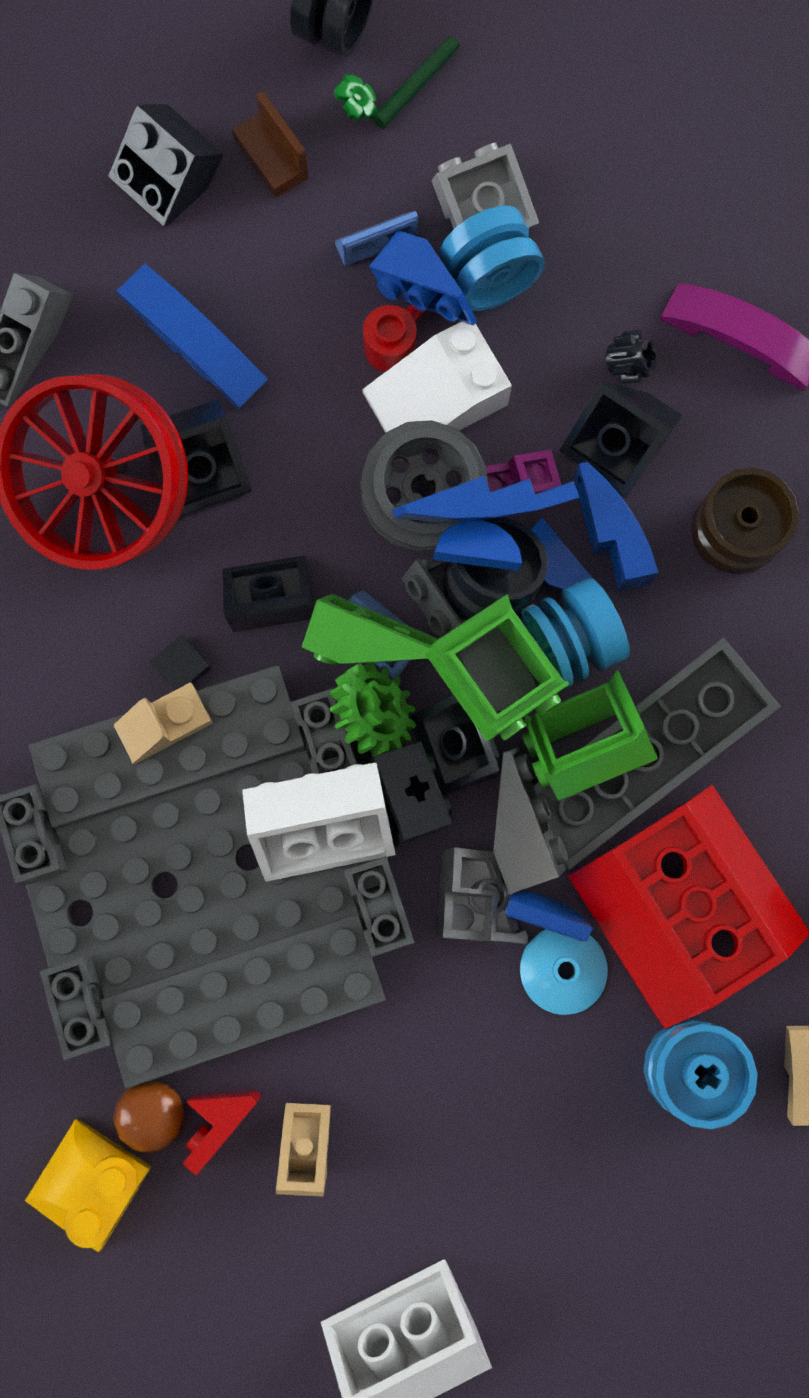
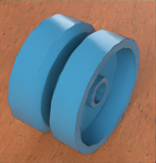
M501 205L486 209L469 217L444 239L439 250L441 261L462 290L472 311H484L513 300L537 281L545 269V260L537 244L529 238V228L520 211L514 206Z
M687 1019L659 1031L646 1050L643 1072L649 1092L662 1108L690 1126L715 1129L730 1125L747 1111L756 1094L758 1074L752 1053L740 1037L721 1026ZM699 1065L703 1068L700 1077L694 1073Z

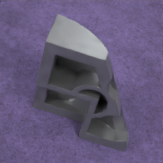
M457 847L441 851L437 938L528 944L526 930H520L517 920L505 914L511 894H509L507 887L502 882L501 871L493 852Z

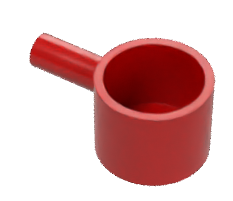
M410 304L406 310L396 305H384L370 312L363 325L364 353L370 365L379 371L386 372L416 350V323L425 311H420Z

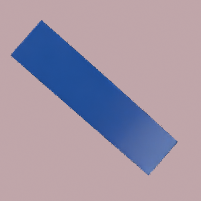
M146 263L116 290L117 295L174 354L178 352L206 382L209 380L237 410L268 380L208 318Z
M482 476L394 508L392 512L395 518L429 522L485 521L537 511L577 499L579 495L574 481L535 494L530 478L490 492L486 478Z

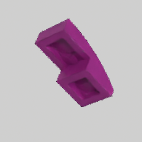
M552 450L514 455L509 462L486 466L490 492L529 478L535 494L562 485Z

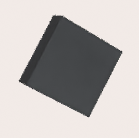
M183 635L179 636L150 661V664L174 691L190 682L194 684L211 669Z

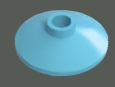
M544 929L529 941L521 957L520 977L526 993L535 1004L554 1014L571 1015L586 1010L598 1000L607 982L608 966L605 954L599 943L591 935L587 941H580ZM563 962L571 963L574 969L573 975L568 979H562L558 974V967Z

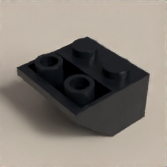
M168 104L136 105L108 177L160 224L169 226L208 189L223 157V153Z

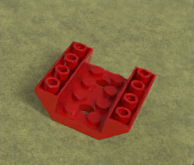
M713 785L708 786L675 807V810L609 852L601 854L567 876L664 1029L720 1004L787 960L809 936L808 928ZM667 853H675L683 861V872L676 879L667 877L661 870L662 858ZM720 930L729 932L734 941L733 950L724 957L717 955L712 948L713 935Z

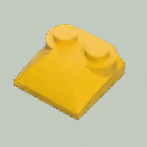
M77 1118L25 1201L64 1229L73 1244L82 1248H93L100 1252L152 1166Z

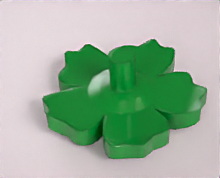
M353 74L345 75L343 81L333 90L335 98L345 102L343 108L347 112L348 118L356 121L362 116L363 119L369 118L372 120L373 116L377 113V107L374 104L376 101L374 90L369 84L363 85L361 78Z

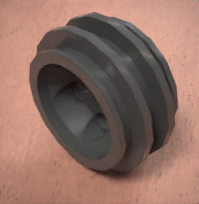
M433 420L406 422L384 433L369 451L359 481L361 506L373 529L393 545L414 552L435 550L439 537L449 526L459 522L423 521L418 523L410 519L395 518L392 509L422 498L420 493L413 494L411 485L414 483H420L422 488H429L431 495L452 488L445 481L446 475L450 472L456 473L460 484L485 476L488 484L486 465L475 444L456 428ZM426 452L438 456V461L433 465L425 463L422 458L423 453ZM398 458L404 459L408 464L407 471L404 473L396 472L392 467L394 460ZM389 489L397 490L400 501L394 504L390 503L386 491Z

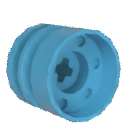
M588 577L563 589L561 592L563 609L554 599L546 597L542 599L540 608L532 604L521 612L524 626L564 682L568 681L569 685L564 689L573 685V677L583 681L589 676L587 659L596 669L603 671L630 656V646L620 616L604 589L592 578Z

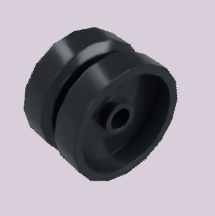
M292 0L290 12L292 34L314 45L323 39L324 47L327 50L343 57H348L356 49L362 38L374 0Z
M506 517L485 520L486 522L498 525L512 536L520 549L522 565L519 571L449 562L443 580L446 598L454 611L468 620L508 594L512 609L520 619L522 617V610L532 604L536 593L544 582L548 568L546 549L536 533L521 522Z

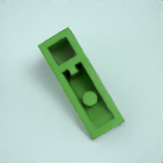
M332 593L316 601L302 648L314 652V657L317 660L331 665L338 663L428 659L425 654L438 638Z

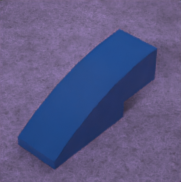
M588 462L579 463L574 475V482L579 495L580 507L592 555L609 552L618 591L651 584L659 572L651 547L639 522L624 499L605 477Z

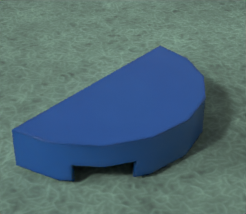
M541 518L532 528V531L536 533L542 542L547 554L548 568L542 584L549 589L555 588L563 591V589L588 577L592 578L546 521Z
M463 520L449 526L439 537L432 559L519 571L522 565L520 549L512 536L498 525L483 520Z
M518 891L511 894L505 909L506 916L580 941H587L593 929L587 919L574 909L548 896L534 892Z

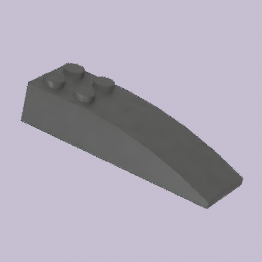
M724 637L635 706L658 757L657 760L558 801L550 785L543 788L540 782L534 785L537 795H543L549 805L552 820L548 821L554 838L560 837L564 843L568 855V862L565 865L569 870L781 707ZM619 720L584 747L623 731Z

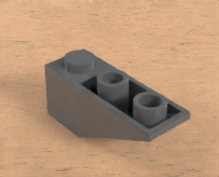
M14 273L0 311V403L6 407L12 405L58 335L73 294L40 276Z
M519 746L503 753L493 849L509 894L558 878L566 870L564 863L568 862V855L563 841L560 837L554 838L548 821L552 820L549 805L543 795H537L532 780L536 778L532 762L527 754H521Z

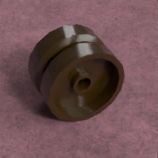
M753 467L733 470L718 479L694 512L691 526L694 546L704 561L719 571L736 575L755 572L768 564L776 554L780 553L796 533L800 515L796 497L786 482L770 471Z

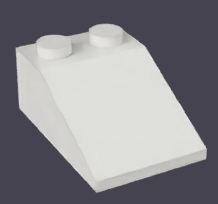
M460 322L434 335L362 390L386 433L406 422L433 420L461 430L508 406L512 385L477 325L474 324L473 326Z

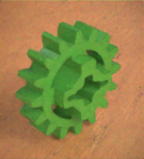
M369 662L364 666L359 663L336 678L335 681L338 687L331 690L330 695L338 703L330 707V712L339 714L340 721L335 724L336 729H346L348 733L345 737V742L347 744L357 741L358 753L363 754L370 750L372 757L402 748V744L411 740L407 731L414 729L416 724L409 719L408 715L416 710L415 707L407 705L405 699L410 696L409 690H400L398 686L400 685L401 678L399 676L391 680L388 667L384 666L377 670L375 663Z

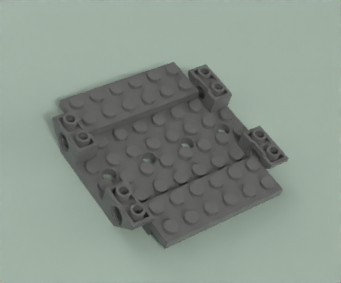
M276 665L198 690L197 693L213 724L135 765L132 763L114 727V724L123 715L28 745L41 791L38 785L34 784L0 795V830L15 884L26 885L49 967L41 970L40 975L64 1061L111 1045V1036L126 1089L386 1001L373 957L415 943L387 856L265 882L259 866L254 870L247 871L242 869L238 863L240 850L245 846L251 845L247 836L243 789L257 787L267 782L277 783L302 778L311 773L321 774L346 769L356 764L350 743L347 744L345 742L347 735L345 728L336 729L335 724L340 721L339 714L330 712V707L337 704L336 700L330 695L332 689L291 702L280 667ZM163 873L173 874L178 882L175 894L169 898L160 897L155 890L156 879ZM81 900L89 902L93 908V917L84 926L77 925L71 917L73 906Z

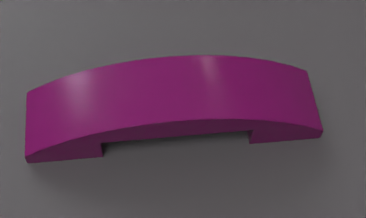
M678 283L660 317L661 321L696 337L700 330L771 365L768 371L769 374L801 390H805L809 383V340L779 318L741 299L712 289Z

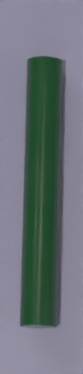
M447 36L373 116V120L378 127L384 129L457 51L459 43L453 36Z

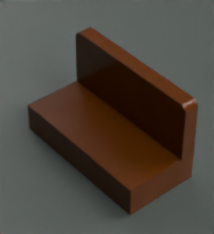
M261 91L255 95L258 114L232 128L235 141L276 198L309 178L306 152L269 98Z

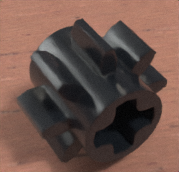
M641 330L625 331L622 333V336H615L613 338L614 343L610 344L606 351V365L609 372L614 376L621 375L622 384L638 383L641 381V378L649 377V371H652L657 363L655 343L649 338L642 339Z

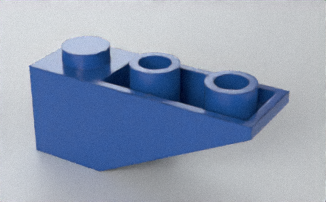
M397 231L369 266L378 282V290L389 300L395 301L398 299L410 303L420 311H425L426 309L433 311L452 322L458 320L473 326L477 322L462 290L427 239Z

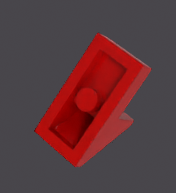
M256 1090L191 1096L186 1102L213 1127L211 1130L204 1124L200 1127L185 1146L192 1153L182 1164L197 1176L262 1095Z

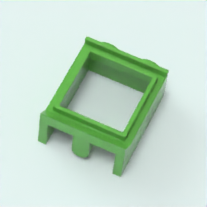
M508 594L436 640L425 654L487 742L500 734L504 741L526 726L522 718L535 709L538 715L541 716L560 703L562 700L557 693L569 685L568 681L564 682L514 612ZM496 627L500 628L539 683L538 687L499 714L496 713L456 656L457 653Z
M618 669L610 682L559 703L541 716L538 713L530 717L528 714L524 716L529 731L523 733L522 737L531 757L538 756L539 761L532 763L534 771L542 788L550 785L558 801L658 759ZM617 715L623 731L556 759L551 742Z

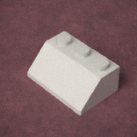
M376 762L366 765L355 764L346 769L321 774L311 773L302 778L277 783L267 782L257 787L242 790L247 836L265 882L396 855Z
M445 1259L321 1321L342 1398H435L492 1368L476 1325Z

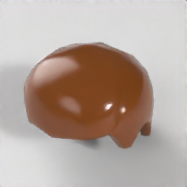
M148 1081L127 1088L117 1099L113 1122L119 1139L130 1148L140 1152H155L168 1147L181 1133L185 1112L180 1095L174 1089L160 1081Z

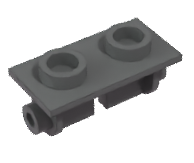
M428 557L423 561L418 558L401 579L405 584L408 595L417 602L428 619L432 632L441 638L467 620L454 611L445 596L443 580L446 572L442 568L439 561L434 562L432 557Z

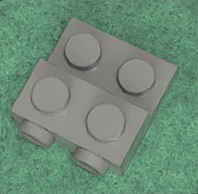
M496 142L488 144L474 152L476 158L463 163L460 157L446 161L438 166L439 173L431 180L445 219L450 218L453 229L469 217L486 209L501 205L514 206L519 210L528 228L539 224L511 144L498 148Z

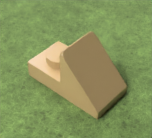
M190 682L152 703L146 698L141 699L114 724V727L132 763L135 765L213 724L194 685Z
M285 1104L276 1194L324 1196L327 1179L331 1105Z

